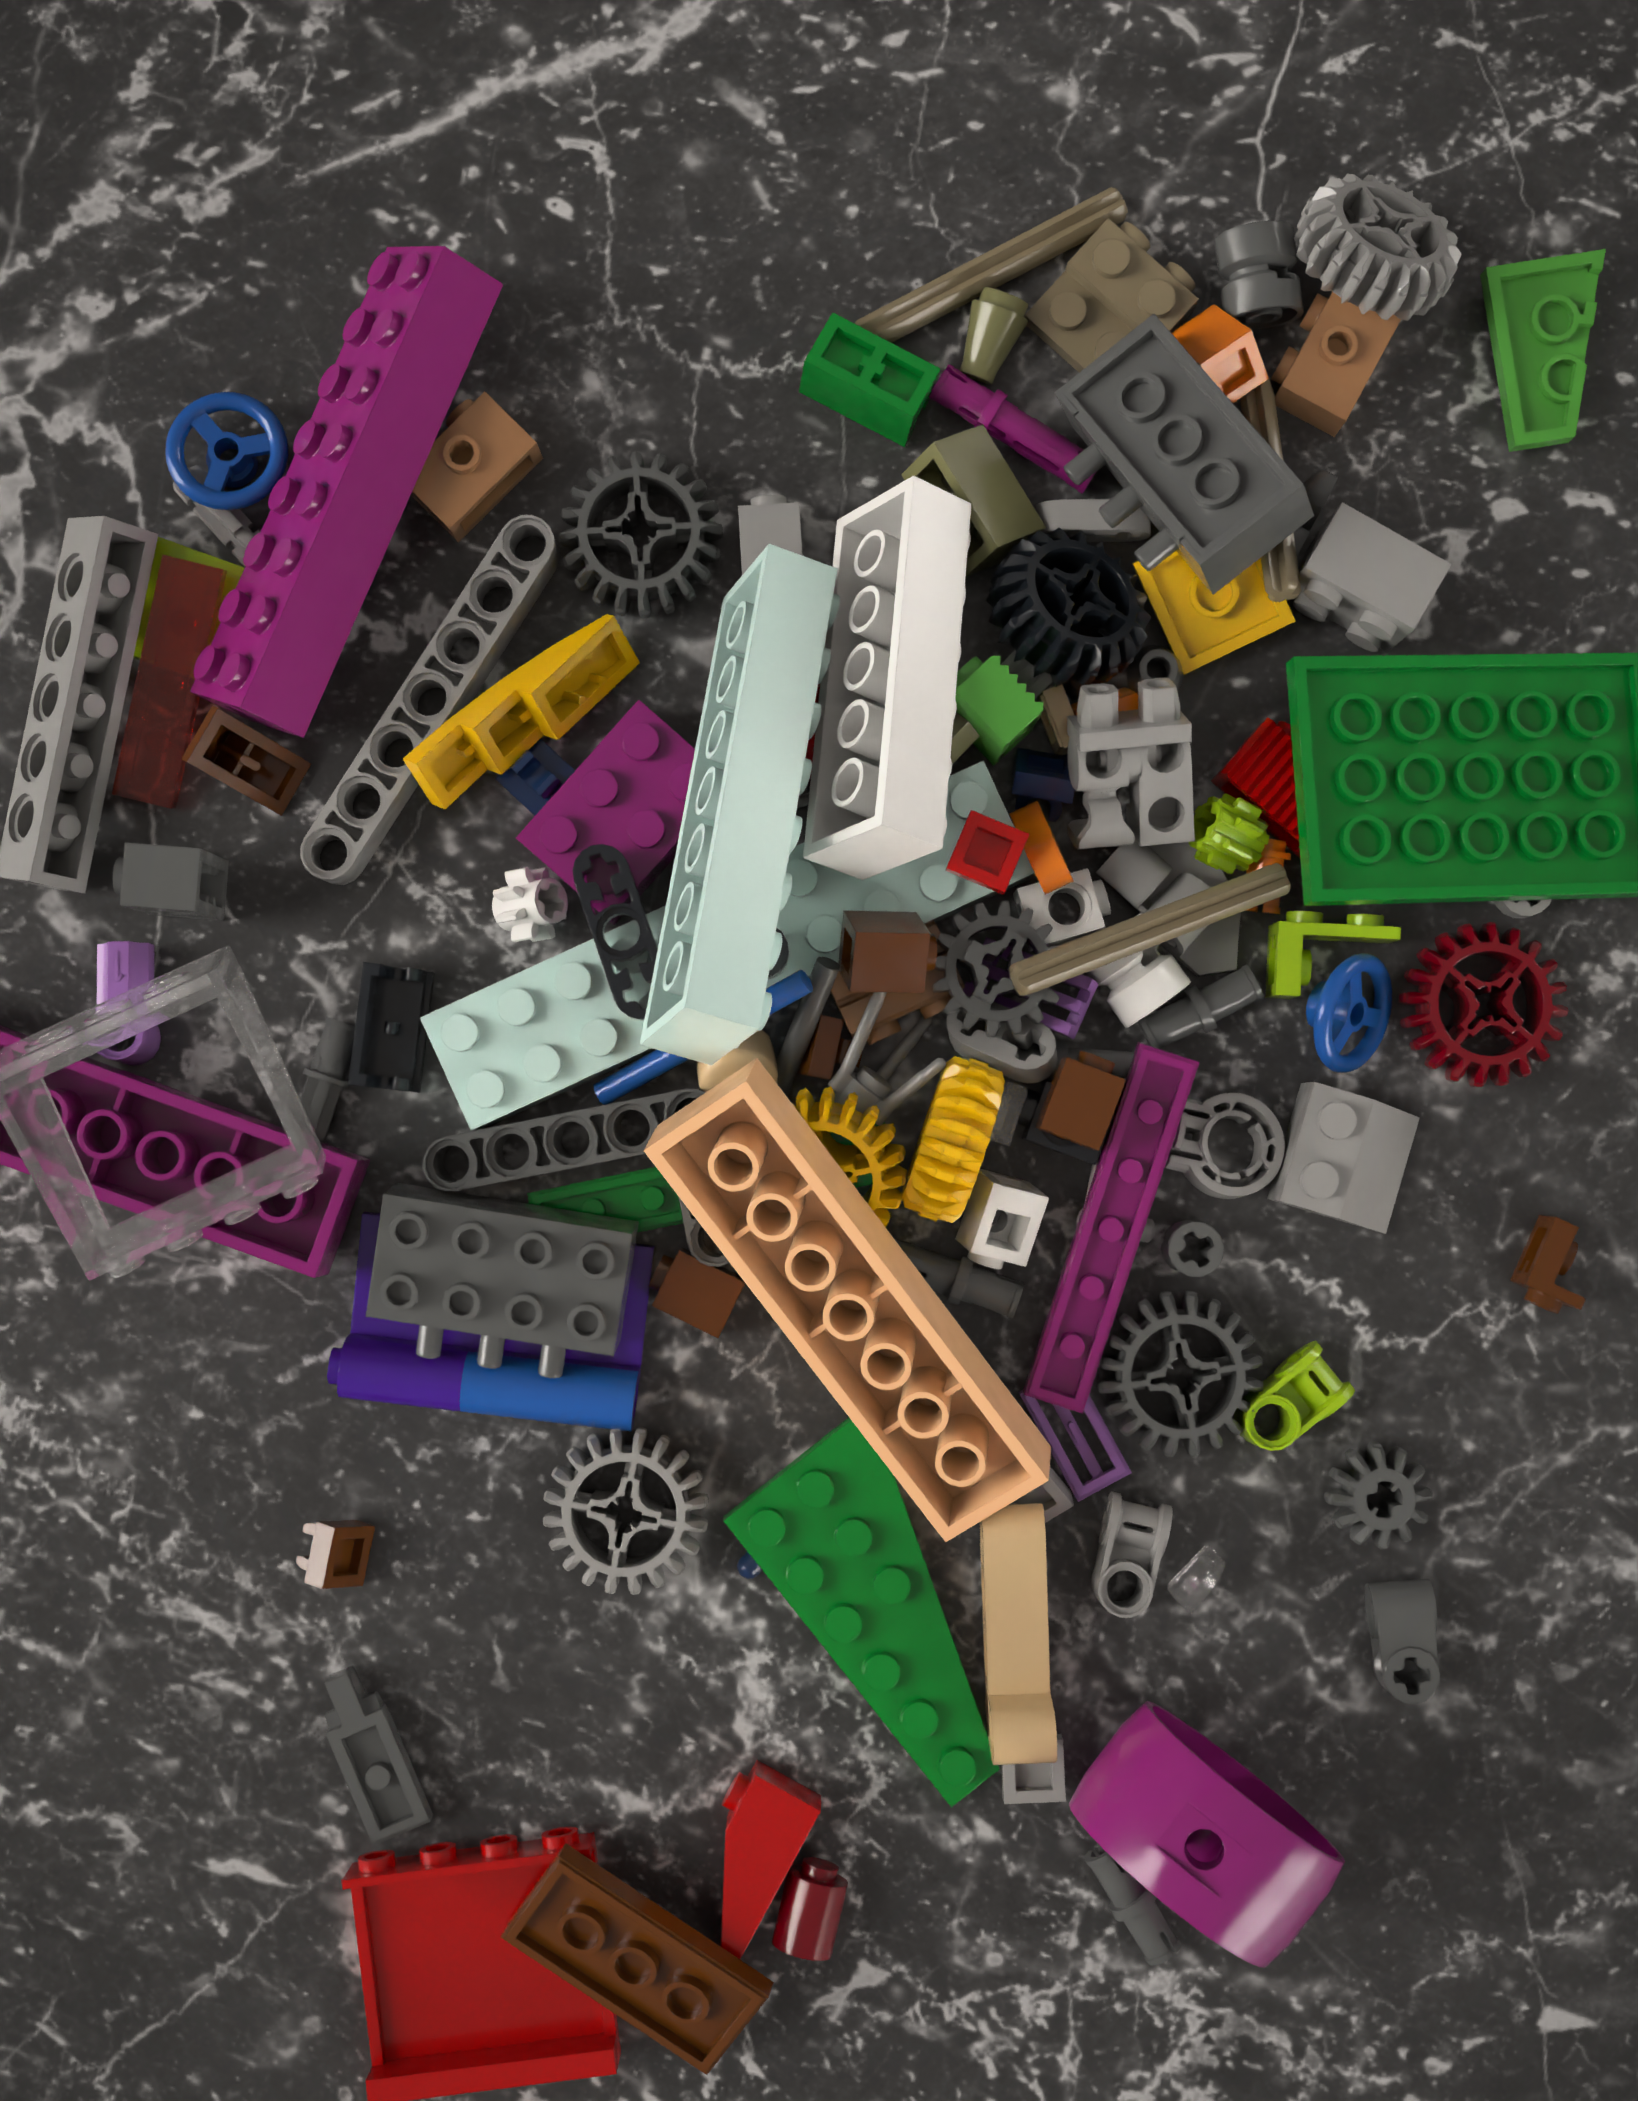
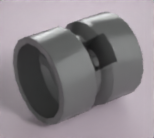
M1268 220L1239 225L1224 231L1214 241L1218 275L1222 279L1229 281L1221 291L1223 311L1252 331L1288 324L1300 318L1304 313L1300 278L1298 275L1290 272L1298 261L1296 242L1294 241V228L1290 223L1284 221Z

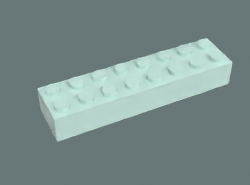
M772 544L766 546L723 598L640 1041L642 1046L711 1066L731 1050L737 1049L743 1041L755 1032L761 1031L767 1023L771 1012L772 995L766 992L769 971L775 966L782 948V934L776 932L779 911L785 907L792 889V875L786 873L789 853L794 850L801 834L802 818L796 815L799 796L804 792L812 770V762L806 758L808 740L814 735L821 717V705L816 703L815 699L818 684L825 677L831 658L830 649L824 647L826 634L837 616L840 604V596L834 594L838 568Z

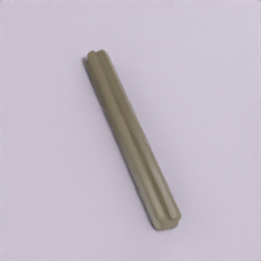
M1110 187L858 319L855 324L892 343L980 297L984 287L995 289L1087 241L1108 218L1116 225L1123 222L1128 213L1125 200L1117 188Z
M1281 864L1268 865L1018 961L1009 967V975L1014 989L1019 995H1030L1287 895L1291 888L1290 881L1287 878L1285 868Z

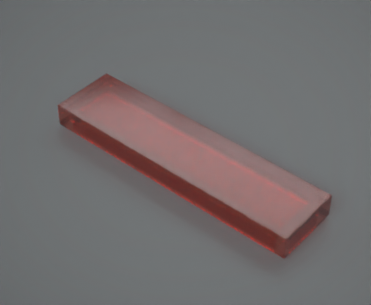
M162 554L112 789L113 795L170 809L176 808L186 764L182 757L190 745L200 696L190 692L195 681L194 666L203 649L212 643L227 570Z

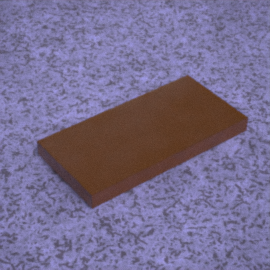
M566 1843L508 1922L501 1935L502 1939L706 2075L768 1999L774 1984L766 1976Z

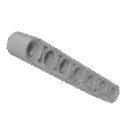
M520 515L511 519L503 527L310 827L300 847V858L305 869L313 876L333 885H346L355 881L363 872L419 785L406 764L401 767H390L387 765L385 753L388 746L397 739H409L413 744V749L416 748L450 717L472 702L548 584L560 562V548L550 526L542 518L534 515ZM529 536H537L546 541L544 552L539 558L533 561H523L515 557V550L522 539ZM495 587L511 589L513 598L505 610L491 613L483 609L484 597L491 589ZM464 637H472L479 640V652L471 662L457 664L451 661L450 652L452 646L458 640ZM431 688L445 690L446 703L439 713L432 716H425L419 713L418 701L426 690ZM367 789L377 790L380 796L378 811L367 819H357L353 812L355 797ZM333 840H342L347 848L345 862L338 869L325 871L320 862V854L323 847Z

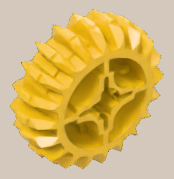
M954 1056L946 1062L930 1102L911 1159L907 1180L903 1187L902 1200L905 1208L918 1212L919 1216L936 1222L939 1219L953 1223L961 1217L977 1180L997 1119L1005 1084L1002 1071L988 1066V1063L973 1058L967 1060Z
M831 1086L824 1088L820 1102L814 1101L812 1094L806 1087L799 1090L796 1097V1106L794 1104L793 1106L849 1180L855 1183L859 1175L872 1173L873 1184L862 1197L886 1227L891 1216L888 1209L899 1208L903 1194L897 1188L905 1185L908 1174L905 1168L898 1165L905 1157L904 1146L889 1144L896 1133L894 1124L888 1123L875 1126L880 1113L877 1105L868 1107L863 1113L855 1110L858 1103V1095L855 1092L850 1093L846 1097L844 1104L834 1102L835 1093ZM829 1132L841 1135L855 1145L840 1144L831 1137Z

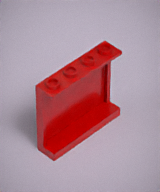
M559 1827L543 1832L541 1834L542 1839L521 1842L517 1841L516 1835L503 1834L483 1839L480 1842V1847L457 1850L456 1844L453 1842H440L420 1848L418 1855L395 1857V1851L377 1850L360 1855L358 1862L352 1863L341 1881L342 1890L351 1889L372 2062V2068L365 2080L368 2101H409L617 2074L621 2055L617 2015L501 1938L508 1922L565 1843L598 1864L594 1832L579 1834L576 1827Z

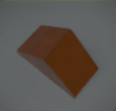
M213 705L182 757V760L280 816L283 815L311 766V763Z

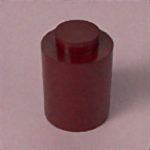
M806 1857L803 1859L802 1865H792L786 1876L771 1941L775 1948L788 1955L806 1960L824 1961L831 1958L848 1886V1881L838 1874L839 1867L836 1864L821 1858Z

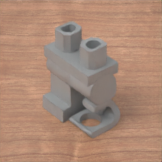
M1169 678L1144 679L1138 682V710L1118 711V690L1114 685L1105 683L1082 685L1080 687L1077 715L1067 716L1069 777L1072 787L1076 791L1084 792L1083 806L1089 814L1088 819L1073 820L1068 824V837L1075 848L1081 850L1132 845L1134 839L1139 846L1195 841L1190 742H1192V723L1180 711L1176 685ZM1129 785L1130 803L1126 804L1125 823L1121 805L1116 796V790Z

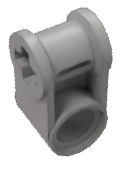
M1113 1491L1109 1493L1102 1515L1099 1546L1091 1576V1588L1094 1596L1109 1613L1119 1618H1132L1140 1615L1149 1607L1153 1598L1160 1561L1164 1555L1170 1535L1173 1516L1171 1505L1162 1503L1158 1508L1124 1501L1122 1500L1121 1493ZM1124 1522H1130L1146 1526L1147 1528L1141 1529L1133 1526L1124 1525ZM1119 1571H1131L1137 1579V1587L1134 1594L1124 1601L1110 1599L1107 1594L1109 1579Z

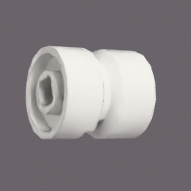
M1159 944L1086 972L1090 978L1099 983L1098 986H1107L1110 989L1107 1003L1125 1028L1130 1027L1191 983L1172 955H1160L1157 951Z

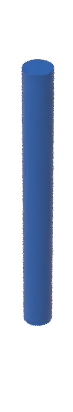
M799 970L766 988V992L772 995L770 1015L813 992L812 983L803 970ZM655 1050L595 1083V1094L602 1104H610L689 1059Z

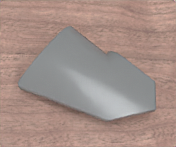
M1134 839L1132 845L1119 846L1096 872L1142 914L1228 881L1222 870H1216L1196 860L1194 855L1197 849L1189 846L1188 842L1139 846ZM1241 912L1163 942L1161 945L1197 977L1237 970Z

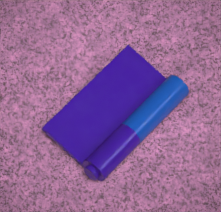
M362 1213L351 1330L342 1348L333 1347L328 1364V1384L337 1385L338 1397L632 1432L637 1408L650 1292L648 1285L651 1281L655 1246L635 1244L621 1341L614 1356L566 1349L562 1377L546 1378L538 1373L542 1348L540 1344L505 1339L501 1367L496 1369L484 1368L477 1364L481 1335L444 1329L440 1357L428 1359L416 1355L420 1325L366 1317L380 1213Z

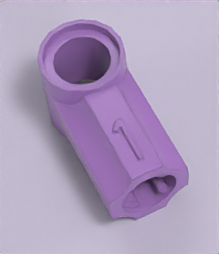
M111 941L97 944V1013L90 1024L89 1038L96 1053L106 1059L132 1066L140 1065L152 1059L160 1047V1029L154 1021L155 946L153 944L131 941ZM132 1021L136 1028L135 1040L129 1048L119 1051L114 1039L116 1031L124 1022Z

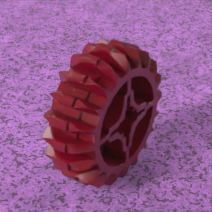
M1494 922L1483 924L1479 931V936L1471 924H1464L1457 928V941L1447 932L1437 935L1435 943L1439 954L1429 948L1420 949L1416 954L1419 962L1427 971L1412 968L1406 970L1404 978L1409 983L1418 986L1417 992H1405L1399 995V1003L1415 1005L1416 1015L1402 1018L1400 1024L1402 1028L1419 1026L1422 1033L1413 1038L1409 1046L1413 1051L1425 1049L1428 1046L1433 1048L1425 1061V1066L1429 1069H1437L1449 1060L1445 1071V1078L1450 1082H1458L1464 1076L1466 1070L1467 1079L1471 1087H1483L1488 1074L1495 1086L1507 1085L1510 1079V1069L1518 1077H1527L1532 1073L1531 1064L1527 1056L1538 1062H1545L1550 1057V1053L1541 1042V1039L1559 1041L1563 1036V1032L1559 1028L1549 1024L1551 1018L1566 1017L1569 1012L1566 1006L1552 1004V995L1561 994L1566 991L1567 985L1565 982L1548 983L1546 978L1547 974L1557 968L1558 963L1554 959H1549L1537 964L1534 959L1540 953L1542 943L1534 940L1518 949L1521 941V931L1517 928L1507 929L1500 939L1499 929ZM1470 955L1490 957L1504 964V967L1498 973L1491 974L1485 981H1480L1470 973L1462 974L1454 966ZM1442 983L1446 985L1443 991L1449 995L1454 1004V1016L1446 1026L1448 1031L1444 1028L1439 1014V993ZM1520 984H1522L1527 1002L1525 1021L1514 1010L1512 1003L1513 994ZM1493 990L1489 995L1491 998L1486 1005L1492 1014L1476 1017L1477 1014L1475 1012L1478 1010L1480 1003L1474 996L1490 993ZM1483 1028L1489 1030L1495 1036L1504 1035L1512 1042L1502 1051L1490 1056L1475 1054L1461 1047L1468 1037H1475Z

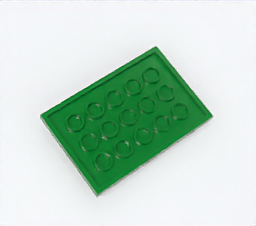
M1638 653L1294 656L1286 662L1304 906L1638 897Z

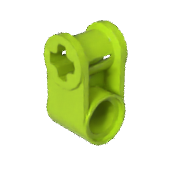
M1312 1341L1286 1358L1275 1369L1274 1373L1263 1381L1262 1391H1250L1247 1395L1243 1396V1399L1250 1402V1408L1245 1413L1238 1408L1234 1412V1419L1241 1424L1243 1429L1239 1435L1247 1442L1270 1451L1282 1450L1290 1446L1317 1422L1327 1418L1341 1408L1353 1396L1355 1389L1349 1381L1343 1383L1320 1356L1323 1350L1317 1341ZM1273 1404L1276 1406L1280 1416L1278 1428L1268 1436H1260L1254 1427L1255 1415L1261 1407Z

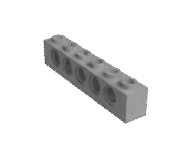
M107 516L68 518L0 846V878L50 889L85 894L158 539L157 533Z

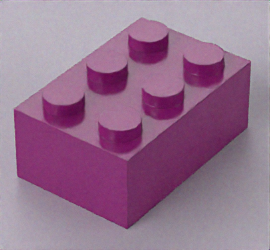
M638 700L518 834L516 839L576 892L577 889L572 870L575 859L581 851L597 844L613 846L627 860L639 895L641 896L675 857L695 748L644 703ZM602 857L592 860L593 871L585 875L586 883L596 882L602 889L606 903H594L593 907L600 913L603 909L613 904L631 903L629 892H626L619 898L615 896L611 884V876L619 873L618 864L607 865ZM623 915L615 916L610 919V922L615 925Z

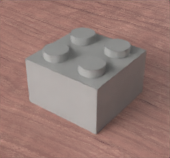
M1342 502L1319 529L1298 565L1301 592L1294 599L1292 605L1298 612L1310 619L1324 622L1327 618L1347 629L1345 636L1365 650L1377 652L1380 648L1388 652L1415 630L1452 564Z

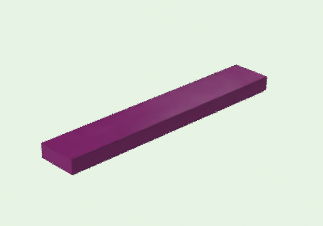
M1137 1043L1126 1082L1121 1092L1023 1388L1024 1395L1083 1414L1200 1062L1147 1044Z

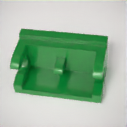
M832 312L804 361L799 393L905 447L913 433L921 410H925L928 405L930 393L934 388L941 368Z

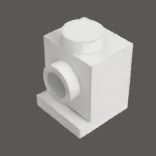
M980 1169L955 1239L969 1251L967 1257L980 1265L1002 1269L1005 1261L1026 1267L1049 1197L1028 1181ZM999 1209V1220L992 1225L996 1211Z

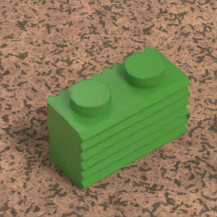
M975 656L957 672L956 713L969 721L979 734V737L973 744L994 766L1034 729L1043 712V702H1035V693L1026 692V683H1017L1018 674H1009V665H1000V656H991L984 663Z

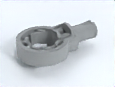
M1223 1093L1202 1102L1187 1099L1170 1150L1172 1154L1168 1156L1165 1168L1183 1172L1184 1176L1195 1188L1209 1196L1220 1199L1243 1197L1263 1189L1277 1175L1282 1165L1285 1151L1283 1131L1273 1112L1264 1103L1249 1095ZM1219 1106L1222 1111L1216 1113L1214 1112V1107ZM1233 1107H1236V1108H1239V1109H1241V1110H1243V1111H1245V1112L1238 1111V1110H1232V1109H1233ZM1253 1117L1257 1123L1247 1129L1254 1141L1251 1163L1246 1169L1241 1170L1240 1173H1227L1220 1170L1212 1162L1208 1149V1136L1211 1128L1220 1119H1232L1239 1124H1243ZM1185 1132L1192 1134L1191 1140L1184 1139ZM1257 1170L1260 1172L1253 1181L1243 1187H1230L1221 1184V1181L1232 1182L1239 1180L1240 1176L1242 1179L1252 1175Z

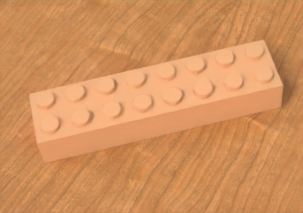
M758 1058L657 1125L644 1149L646 1155L945 1542L1049 1481L1050 1444Z

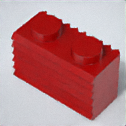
M1267 717L1243 742L1213 777L1211 782L1222 792L1236 799L1240 797L1261 808L1262 813L1259 818L1267 822L1269 825L1267 830L1278 840L1286 841V847L1300 858L1290 724L1284 721H1279L1276 724L1274 720Z

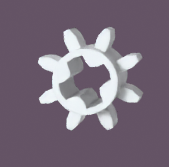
M524 867L506 871L505 880L508 886L493 890L492 910L496 923L504 930L511 931V941L513 942L524 940L535 942L554 938L555 930L552 924L558 923L567 917L568 899L561 883L554 878H549V869L546 867L534 870Z

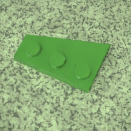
M1606 249L1486 267L1480 275L1509 452L1569 443L1576 436L1587 369L1585 356L1590 328L1594 325L1597 302L1594 301L1598 276L1603 270Z

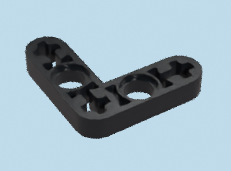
M605 844L591 845L582 850L575 859L572 870L574 883L615 1003L628 1017L644 1021L646 1009L642 1010L637 1001L627 1002L625 999V992L633 989V981L629 969L625 968L616 974L613 962L632 961L648 950L652 959L651 963L638 964L643 978L646 982L651 983L658 948L627 860L613 846ZM602 857L607 865L618 864L619 873L611 876V884L617 898L629 892L631 903L610 905L596 915L593 904L606 903L599 885L596 882L586 883L585 875L593 871L592 860ZM615 916H630L639 925V939L628 950L619 951L612 949L605 940V927L610 919ZM776 928V932L782 934V948L775 966L769 971L768 980L781 973L787 965L789 957L788 942L782 931Z

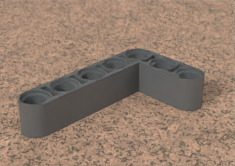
M683 1089L445 1136L435 1140L427 1148L423 1157V1171L427 1180L434 1187L443 1191H459L646 1154L644 1149L657 1125L681 1110L688 1100L698 1098L706 1092L701 1089ZM633 1110L643 1113L650 1124L649 1135L640 1145L629 1143L621 1132V1122L624 1116ZM573 1122L581 1124L589 1135V1146L579 1157L570 1155L562 1144L563 1131ZM513 1134L521 1136L529 1147V1157L521 1168L510 1166L503 1156V1145ZM453 1146L462 1148L469 1159V1169L461 1180L452 1178L444 1167L445 1155ZM679 1198L687 1243L691 1254L700 1263L707 1266L720 1267L730 1263L723 1254L715 1253L706 1246L703 1227Z

